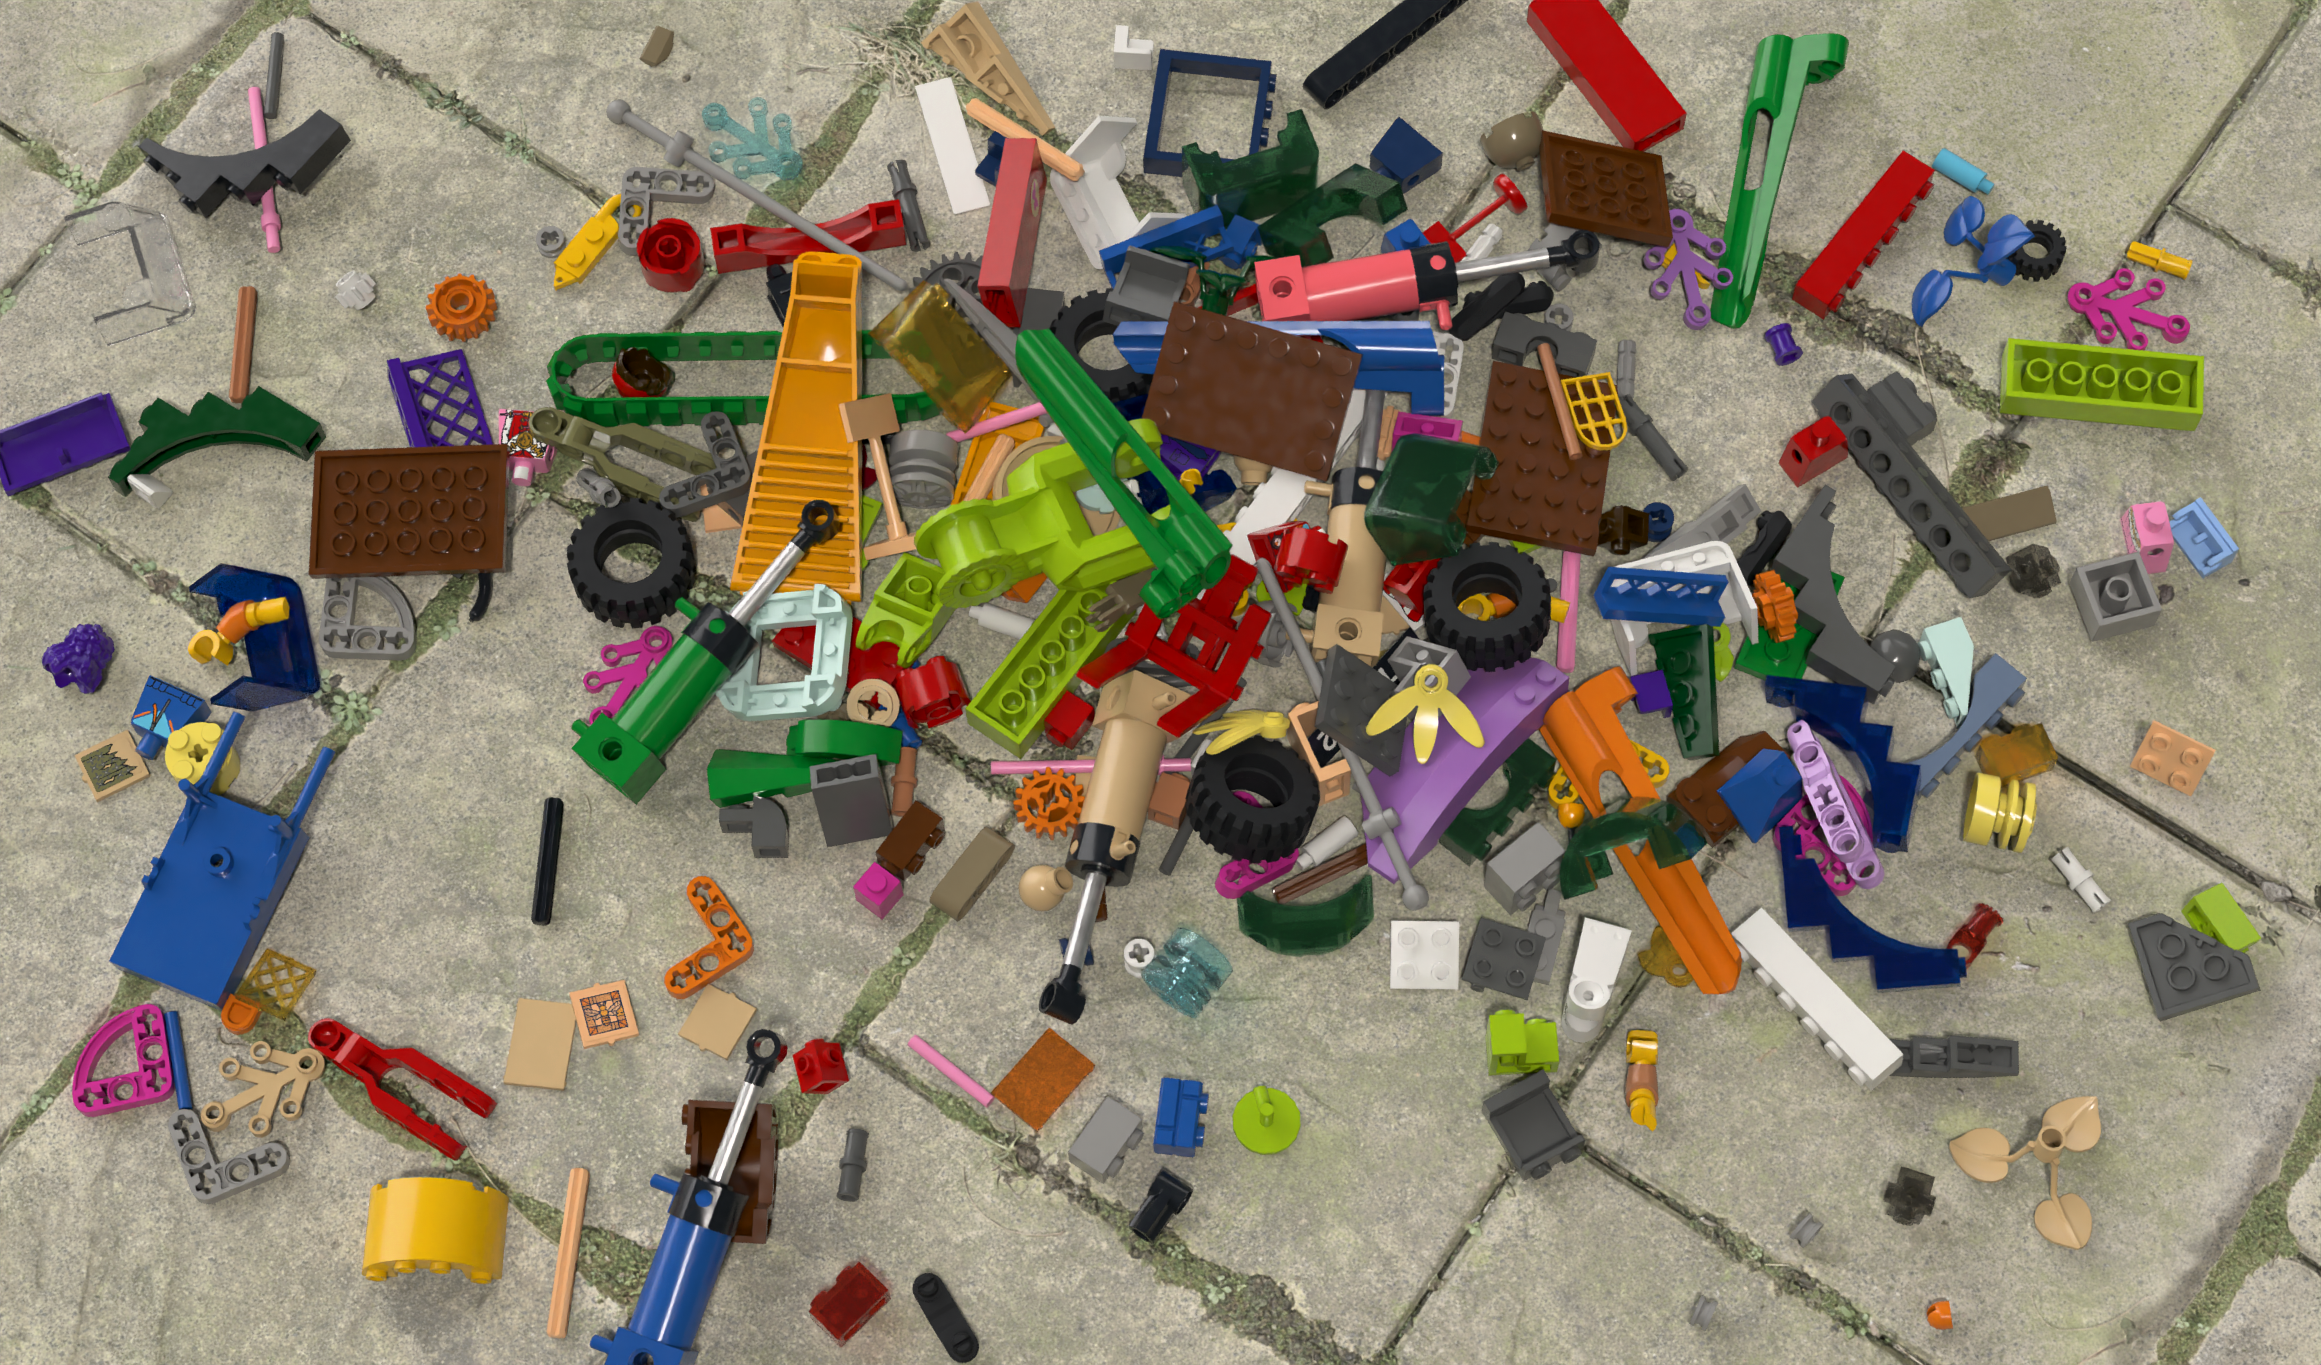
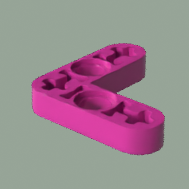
M1242 791L1233 793L1242 802L1254 807L1263 808L1249 793ZM1298 848L1288 858L1280 857L1278 861L1270 863L1262 860L1258 865L1265 870L1263 874L1254 873L1249 868L1250 863L1247 859H1242L1241 862L1235 860L1221 868L1215 881L1217 892L1227 899H1236L1290 872L1298 859ZM1241 875V877H1240V879H1239V881H1238L1237 884H1236L1235 882H1233V881L1237 880V879L1239 878V876Z

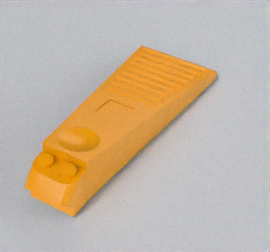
M805 252L799 255L797 260L794 259L790 298L730 585V591H740V595H743L744 592L753 586L799 531L797 525L802 520V510L810 501L817 499L824 500L832 506L840 522L839 531L832 539L822 541L820 545L814 543L772 594L814 590V584H824L829 589L837 592L849 605L852 602H862V440L847 442L839 404L862 399V262L856 256ZM818 516L814 521V525L824 524L828 516Z

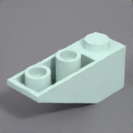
M1958 617L1924 628L1918 646L1923 661L1927 660L1931 667L1930 675L1935 689H1940L1945 699L1943 705L1948 718H1953L1957 728H1960L1968 714L1974 645L1962 618Z

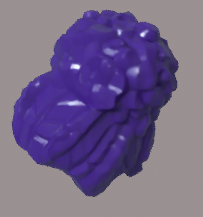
M79 624L76 628L73 627L69 630V634L66 635L63 642L47 647L41 658L43 669L52 673L55 684L59 688L75 682L80 692L91 694L102 680V669L112 659V653L115 650L114 641L111 637L107 636L106 632H103V628L98 624L94 626L92 624Z

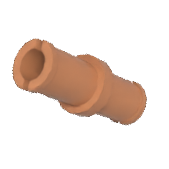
M901 747L899 764H895V776L891 777V786L894 787L891 814L898 817H903L912 806L913 790L917 787L918 782L917 778H915L917 750L911 747Z

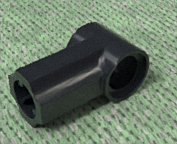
M1163 1170L1150 1187L1147 1194L1148 1198L1130 1222L1129 1229L1145 1242L1154 1244L1174 1214L1178 1215L1186 1206L1193 1193V1189Z

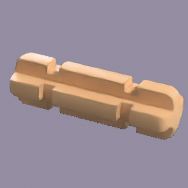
M1387 406V409L1383 410L1378 457L1381 461L1386 460V457H1390L1392 454L1393 431L1398 412H1400V410L1394 409V406Z

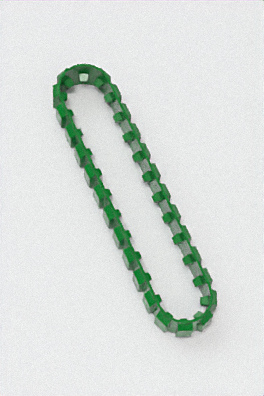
M888 329L887 331L862 330V359L917 358L931 361L937 373L943 372L919 331L907 329ZM727 331V333L663 332L650 334V332H636L630 334L598 333L582 335L566 341L558 351L554 352L547 365L550 377L546 382L557 410H564L567 414L583 418L603 427H615L630 423H636L641 426L662 424L663 426H682V424L701 426L704 416L715 411L726 414L731 425H747V423L763 425L769 396L584 398L573 396L569 384H565V381L574 370L584 364L615 362L622 348L629 349L631 347H635L637 351L642 348L647 349L648 353L658 361L777 360L782 332ZM943 373V376L936 380L934 386L924 392L891 394L898 423L920 420L922 422L939 415V412L946 405H951L958 390V385L948 381ZM862 395V399L879 395Z

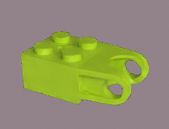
M904 552L874 593L873 601L860 625L856 638V647L864 651L878 642H892L900 648L897 655V665L908 668L932 644L956 610L955 608H948L942 605L936 594L937 584L945 575L943 569Z

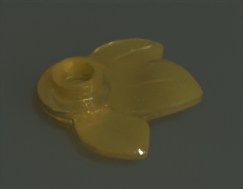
M1657 926L1652 934L1651 950L1638 954L1642 968L1650 975L1664 977L1665 981L1671 986L1682 988L1690 985L1694 978L1662 927ZM1677 967L1682 968L1685 975L1677 976L1674 974L1673 969Z

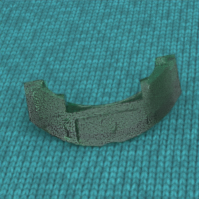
M1365 875L1358 884L1353 885L1351 890L1333 900L1309 906H1289L1273 903L1247 890L1241 897L1236 898L1239 931L1247 938L1250 937L1265 946L1266 950L1281 955L1293 957L1319 956L1336 951L1351 943V940L1364 928H1368L1374 920L1372 875Z

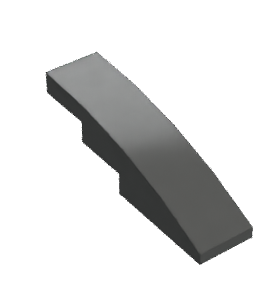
M1950 1035L1948 1039L1912 1037L1910 1041L1889 1039L1903 1053L1902 1065L1889 1076L1986 1078L2019 1075V1041Z

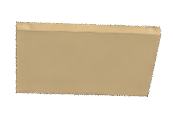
M519 998L506 1071L503 1076L504 1084L565 1090L577 1023L572 1004Z

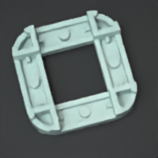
M814 584V590L771 594L744 626L748 633L758 642L759 646L715 694L719 697L722 705L733 716L743 721L812 717L837 710L841 705V698L847 683L853 622L850 605L837 592L829 589L824 584ZM816 625L811 675H805V681L756 685L762 630Z

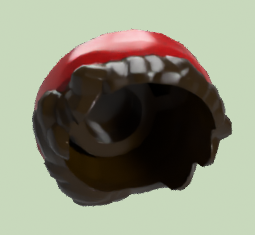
M635 347L629 349L622 348L612 369L613 382L622 398L662 397L672 379V371L669 367L652 357L645 348L638 351Z

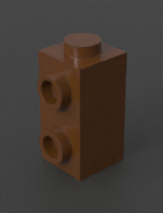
M915 800L876 850L878 864L903 881H906L910 874H917L925 862L924 856L931 848L936 849L945 836L943 818Z

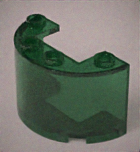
M1635 797L1613 803L1585 824L1570 840L1565 855L1562 857L1560 867V886L1563 898L1566 900L1594 891L1598 888L1596 880L1614 874L1605 852L1606 850L1647 837L1658 868L1662 869L1692 859L1707 844L1706 838L1700 827L1687 813L1664 800L1650 797Z

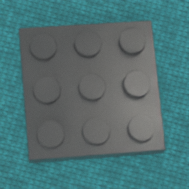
M1334 645L1328 649L1315 727L1389 777L1399 772L1408 716L1382 733L1374 736H1369L1366 733L1369 721L1388 699L1396 695L1394 690L1398 685L1340 645Z

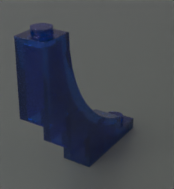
M1767 675L1764 686L1766 703L1781 708L1795 707L1796 722L1800 720L1805 721L1810 729L1827 738L1851 760L1861 774L1868 788L1874 808L1872 829L1874 848L1881 849L1887 853H1896L1898 851L1908 853L1921 787L1920 765L1891 762L1895 744L1894 728L1888 725L1865 723L1868 708L1867 687Z
M1793 826L1779 827L1789 932L1830 929L1833 963L1874 959L1878 993L1961 987L1960 978H1967L1965 957H1958L1957 949H1934L1903 943L1885 936L1854 916L1831 891L1814 858L1796 859V855H1803L1801 834L1794 835Z

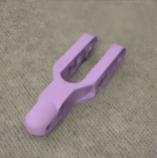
M1800 720L1788 728L1787 737L1794 753L1795 763L1803 778L1804 789L1827 841L1838 859L1846 864L1850 875L1859 887L1863 889L1875 888L1882 882L1885 874L1880 859L1833 761L1823 749L1820 740L1812 733L1808 723ZM1856 842L1854 847L1851 850H1849L1851 844ZM1875 866L1874 872L1869 877H1859L1863 868Z

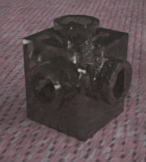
M2031 544L2006 557L2007 564L2012 569L2009 576L2013 588L2020 594L2041 598L2052 592L2051 588L2061 584L2058 575L2060 571L2059 564L2055 557L2050 554L2048 547Z
M1901 1166L1896 1175L1895 1182L1888 1181L1882 1200L1888 1203L1885 1214L1892 1216L1895 1222L1902 1225L1912 1226L1913 1223L1919 1225L1924 1215L1931 1216L1936 1196L1930 1195L1935 1177Z

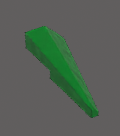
M716 749L707 767L710 800L716 806L722 808L753 801L754 796L766 798L783 794L788 798L812 792L810 766L841 760Z

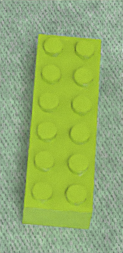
M2008 338L2002 354L2000 413L2185 431H2195L2203 415L2204 356Z
M1117 581L1085 592L1060 589L965 708L967 723L1019 759H1022L1044 731L1045 718L1068 690L1073 694L1083 681L1076 677L1078 670L1103 655L1107 645L1117 638L1135 615L1136 609L1131 614H1123L1103 632H1097L1094 627L1105 621L1100 622L1097 620L1094 623H1089L1085 619L1087 616L1095 613L1090 612L1088 609L1108 596L1105 593L1106 588Z

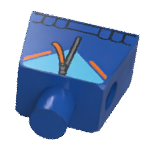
M150 675L131 719L132 727L139 736L143 737L135 751L140 756L153 760L161 746L166 748L168 737L173 731L192 723L205 722L212 712L205 700Z

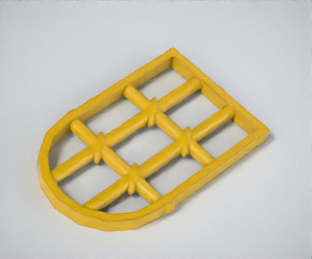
M1610 372L1561 380L1572 422L1580 441L1595 450H1611L1618 447L1626 435L1627 422ZM1607 379L1612 395L1604 396L1601 393L1597 380ZM1582 382H1593L1597 394L1596 398L1587 399V396L1585 397L1581 386ZM1566 385H1576L1580 400L1571 402ZM1614 400L1620 418L1612 419V417H1609L1604 401ZM1598 403L1601 406L1605 421L1595 422L1592 419L1588 404ZM1581 405V408L1583 407L1588 424H1578L1573 406ZM1622 423L1623 434L1617 440L1612 425ZM1605 426V428H1608L1613 443L1601 444L1595 427ZM1588 429L1591 431L1594 442L1586 438L1581 430Z

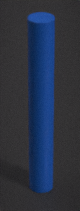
M171 1011L165 1013L164 1018L178 1109L192 1110L178 1012Z

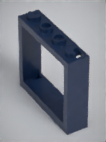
M1160 49L1143 155L1144 173L1256 186L1257 174L1263 173L1265 166V155H1260L1261 146L1267 147L1269 128H1264L1265 119L1271 120L1273 101L1268 100L1269 92L1275 93L1277 74H1272V61ZM1172 72L1259 81L1248 161L1160 151Z

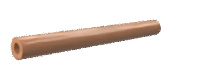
M1543 343L1537 347L1569 458L1577 460L1582 457L1580 445L1550 345Z

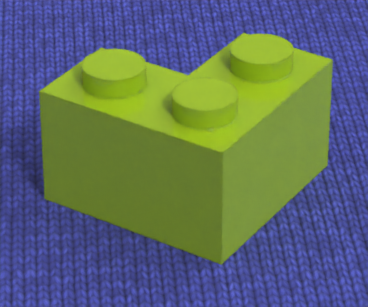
M1499 1010L1494 1013L1495 1015H1489L1485 1035L1488 1076L1531 1074L1543 1069L1545 1073L1557 1072L1559 1051L1556 1022L1547 1023L1546 1019H1532L1525 1024L1524 1013L1515 1014L1513 1010Z

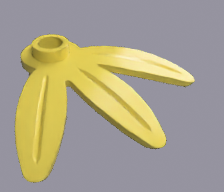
M1435 664L1422 666L1415 674V685L1400 691L1388 699L1375 712L1366 727V733L1369 736L1382 733L1400 722L1415 706H1418L1413 727V743L1418 763L1425 764L1435 744L1438 729V708H1440L1450 725L1467 742L1477 748H1481L1485 744L1482 731L1474 715L1456 695L1447 690V673L1442 667ZM1428 675H1434L1438 681L1435 685L1428 686L1425 683V678Z
M1247 709L1222 714L1224 719L1200 726L1193 730L1192 733L1200 735L1230 729L1218 736L1207 747L1206 752L1214 755L1258 733L1265 738L1276 739L1285 737L1286 729L1290 727V720L1283 717V714L1280 712L1265 713L1260 710Z

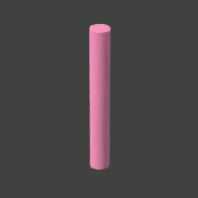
M914 1035L908 1042L910 1048L987 1108L995 1099L991 1093L919 1036Z

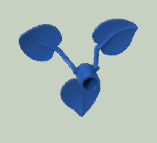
M1969 196L1963 203L1957 206L1946 222L1944 228L1945 241L1952 246H1957L1967 238L1983 253L1977 263L1980 274L1945 270L1941 274L1936 269L1927 273L1917 284L1912 297V313L1919 326L1923 327L1926 320L1937 313L1949 299L1953 288V282L1950 277L1975 279L1983 283L1990 279L2000 286H2005L2011 282L2016 273V265L2006 258L2035 237L2020 218L2013 214H2007L2000 218L1990 229L1988 243L1983 246L1974 238L1972 232L1980 228L1984 222V205L1976 197Z

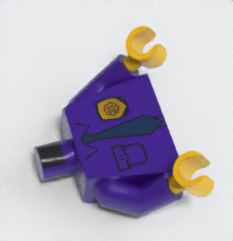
M1161 434L1163 442L1160 445L1161 461L1188 493L1192 495L1198 485H1203V478L1220 457L1221 451Z

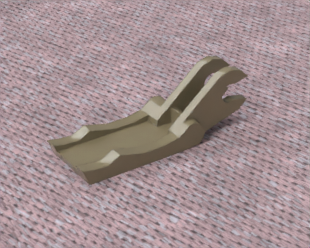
M1155 568L1110 584L1105 590L1108 596L1093 604L1088 610L1095 613L1087 616L1085 619L1089 623H1094L1097 620L1100 622L1105 621L1094 627L1097 632H1103L1123 614H1131L1135 609L1144 605L1145 602L1138 594H1140L1143 586L1152 577L1151 573Z

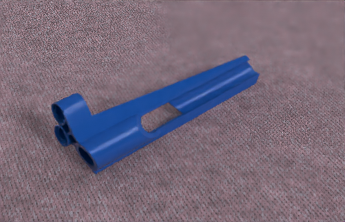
M1123 321L1113 333L1114 345L1136 373L1154 374L1168 321ZM1247 321L1293 335H1324L1336 339L1347 346L1350 351L1364 354L1354 389L1411 392V414L1444 416V355H1438L1430 321Z

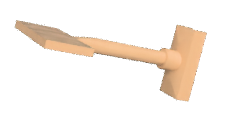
M891 393L839 404L847 442L850 443L863 439L869 440L889 524L886 525L888 539L863 548L866 560L915 550L914 537L916 533L907 534L905 521L901 522L881 441V435L900 431Z

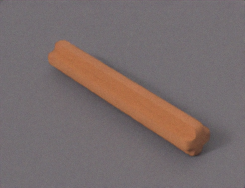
M242 286L238 293L229 398L235 404H242L249 392L257 291L252 286Z

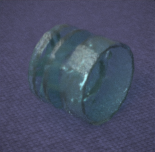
M1178 927L1163 946L1168 957L1155 955L1151 961L1153 965H1147L1142 971L1141 976L1148 987L1163 1002L1188 1017L1197 1018L1203 1010L1202 1005H1207L1211 1000V995L1206 988L1218 991L1230 977L1233 969L1225 956L1207 940L1191 930Z

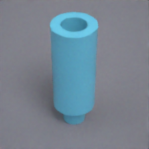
M1946 148L1939 152L1933 162L1932 168L1974 193L1981 190L1989 195L1995 184L1986 179V172Z

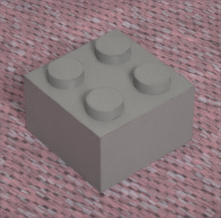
M2139 552L2077 567L2069 583L2092 642L2152 627L2162 611Z
M1538 822L1487 863L1484 887L1510 916L1518 909L1521 912L1525 911L1535 902V895L1541 890L1545 889L1548 891L1549 888L1552 889L1559 883L1562 878L1560 875L1564 867L1563 862L1566 851Z

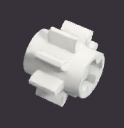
M354 270L350 271L336 283L339 294L335 297L344 308L348 306L352 308L354 306L356 310H360L374 299L375 294L372 292L374 290L372 287L376 283L366 272L364 274H361V272L357 274Z

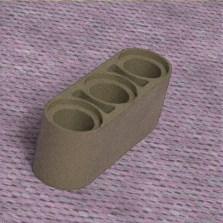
M988 826L984 827L937 885L929 902L957 922L960 921L1010 859L1015 845Z

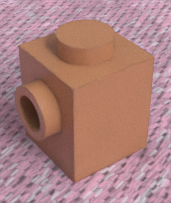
M1162 772L1159 781L1155 782L1148 808V819L1179 830L1186 815L1185 805L1187 801L1185 798L1190 780L1178 773L1169 775Z

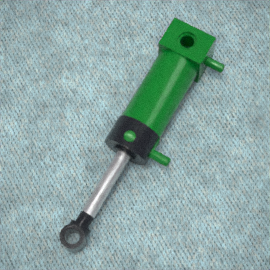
M816 499L805 505L802 510V520L797 525L799 531L729 614L709 602L700 611L685 598H679L675 603V608L691 621L681 632L683 635L612 719L601 713L590 727L580 719L573 722L571 729L581 738L571 749L590 769L634 804H638L665 772L666 768L662 765L660 759L729 677L738 671L759 646L758 642L744 627L814 543L820 545L822 541L832 539L839 531L840 522L838 516L828 502ZM818 516H828L824 524L814 525V521Z

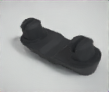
M1519 272L1504 274L1495 279L1484 289L1482 294L1452 318L1453 326L1449 329V333L1462 341H1467L1495 321L1505 312L1511 302L1523 292L1525 279Z
M1544 281L1532 282L1528 287H1524L1523 292L1511 302L1505 312L1528 314L1545 311L1553 301V290ZM1475 291V293L1469 292L1466 294L1463 308L1475 300L1482 292ZM1502 313L1498 318L1502 319L1504 313Z
M1766 510L1761 514L1762 516L1757 520L1758 528L1761 530L1758 540L1754 545L1748 547L1740 560L1737 561L1747 586L1753 584V580H1756L1755 575L1762 572L1791 531L1792 523L1782 511L1778 510L1771 513Z
M924 1273L918 1276L912 1288L914 1297L949 1356L959 1363L972 1361L979 1351L978 1341L944 1283L933 1273Z

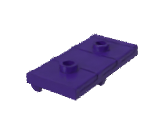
M100 392L0 430V479L8 497L78 469L89 467L99 461L130 451L128 439L110 393L103 395Z

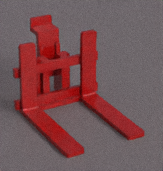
M1231 554L1230 566L1221 581L1214 587L1206 589L1201 600L1195 598L1177 611L1181 615L1167 642L1156 636L1164 619H1158L1145 603L1136 623L1131 622L1124 634L1128 636V639L1080 668L1076 677L1092 687L1100 689L1143 660L1149 659L1200 690L1161 716L1157 721V726L1180 738L1230 703L1231 699L1239 700L1244 688L1240 687L1238 683L1251 657L1258 660L1265 648L1259 644V641L1272 615L1270 612L1256 604L1250 605L1238 630L1235 629L1238 622L1231 619L1243 592L1252 586L1258 574V568ZM1193 636L1205 642L1197 660L1185 654ZM1227 643H1230V646L1217 672H1215L1214 670L1222 656V653Z

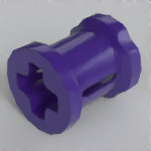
M1789 323L1773 326L1764 336L1766 342L1771 343L1776 354L1775 362L1779 366L1791 364L1803 355L1801 347L1796 346L1791 335L1792 327Z

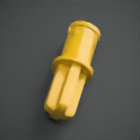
M2136 241L2130 244L2127 252L2129 260L2155 268L2154 272L2156 273L2160 270L2180 277L2183 280H2186L2193 260H2187L2165 252L2166 248L2159 250Z

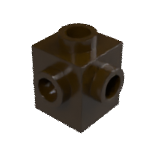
M1614 506L1611 511L1603 513L1598 521L1599 536L1597 546L1610 549V552L1615 555L1630 554L1631 550L1648 545L1649 513L1633 509L1629 506Z

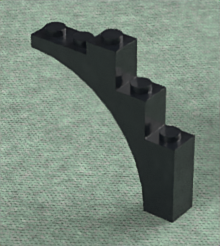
M319 109L301 126L281 139L258 149L234 155L211 157L189 155L165 148L148 138L138 147L146 157L143 162L153 172L158 173L162 171L166 174L165 178L173 185L181 197L178 202L188 212L193 213L197 211L206 218L228 194L238 202L243 199L254 206L275 182L285 190L292 188L301 195L351 140L342 124Z

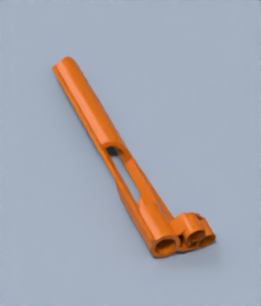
M1614 667L1583 683L1575 692H1567L1558 698L1546 712L1543 718L1544 725L1539 731L1702 993L1728 994L1735 990L1739 980L1742 964L1741 952L1616 715L1622 711L1621 707L1638 692L1622 667ZM1605 771H1613L1619 775L1649 823V834L1646 844L1641 853L1636 857L1601 802L1599 780L1601 774Z

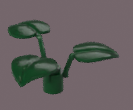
M1158 246L1149 250L1153 253H1162L1175 258L1187 259L1198 266L1196 273L1200 278L1201 293L1199 299L1203 300L1202 309L1227 316L1228 306L1233 305L1234 297L1240 286L1250 285V281L1246 280L1245 277L1249 270L1255 267L1254 262L1277 259L1265 255L1246 256L1248 261L1240 276L1206 270L1204 268V260H1206L1207 256L1187 247ZM1206 280L1215 286L1209 287L1208 292L1206 287ZM1232 288L1229 296H1227L1228 289Z

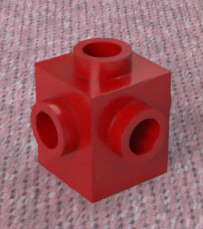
M814 1039L806 1042L805 1048L792 1055L802 1093L829 1094L849 1081L840 1043L825 1042L824 1039Z

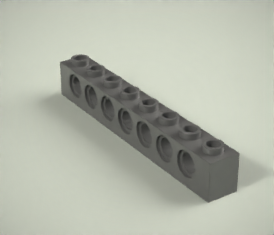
M1852 373L1836 375L1811 401L1818 409L1819 417L1821 419L1825 416L1832 418L1846 436L1848 448L1856 456L1858 465L1872 476L1876 481L1878 490L1883 495L1889 497L1896 506L1898 515L1905 521H1908L1914 528L1916 537L1934 553L1938 565L1951 574L1956 581L1959 591L1969 598L1986 595L2012 569ZM1848 408L1851 411V419L1847 415ZM1868 432H1869V434H1870V436H1871V442H1870V444H1869L1868 441H1867V433H1868ZM1887 456L1891 461L1890 469L1886 462ZM1907 481L1910 483V493L1907 491L1906 488ZM1927 505L1931 511L1930 518L1927 516L1926 513ZM1947 530L1949 531L1951 536L1950 543L1946 538ZM1967 555L1969 556V558H1970V560H1971V566H1970V568L1968 567V565H1967V563H1966V556H1967Z

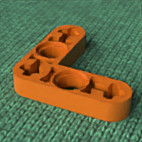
M698 876L689 882L687 896L690 904L715 940L677 963L666 972L664 977L665 986L668 993L676 999H685L706 987L707 984L714 982L747 961L754 952V944L749 932L715 882L706 876ZM702 887V889L708 890L712 905L707 907L704 899L701 896H697L696 890ZM717 912H725L730 916L729 922L723 927H716L711 923L712 916ZM732 931L738 942H744V950L741 952L737 949L731 950L733 945L728 934ZM707 956H713L719 960L717 968L711 972L703 971L700 968L702 959ZM691 966H694L700 979L696 980L694 974L692 975ZM680 976L682 979L687 978L685 980L687 986L682 989L679 985L674 986L676 984L674 978Z

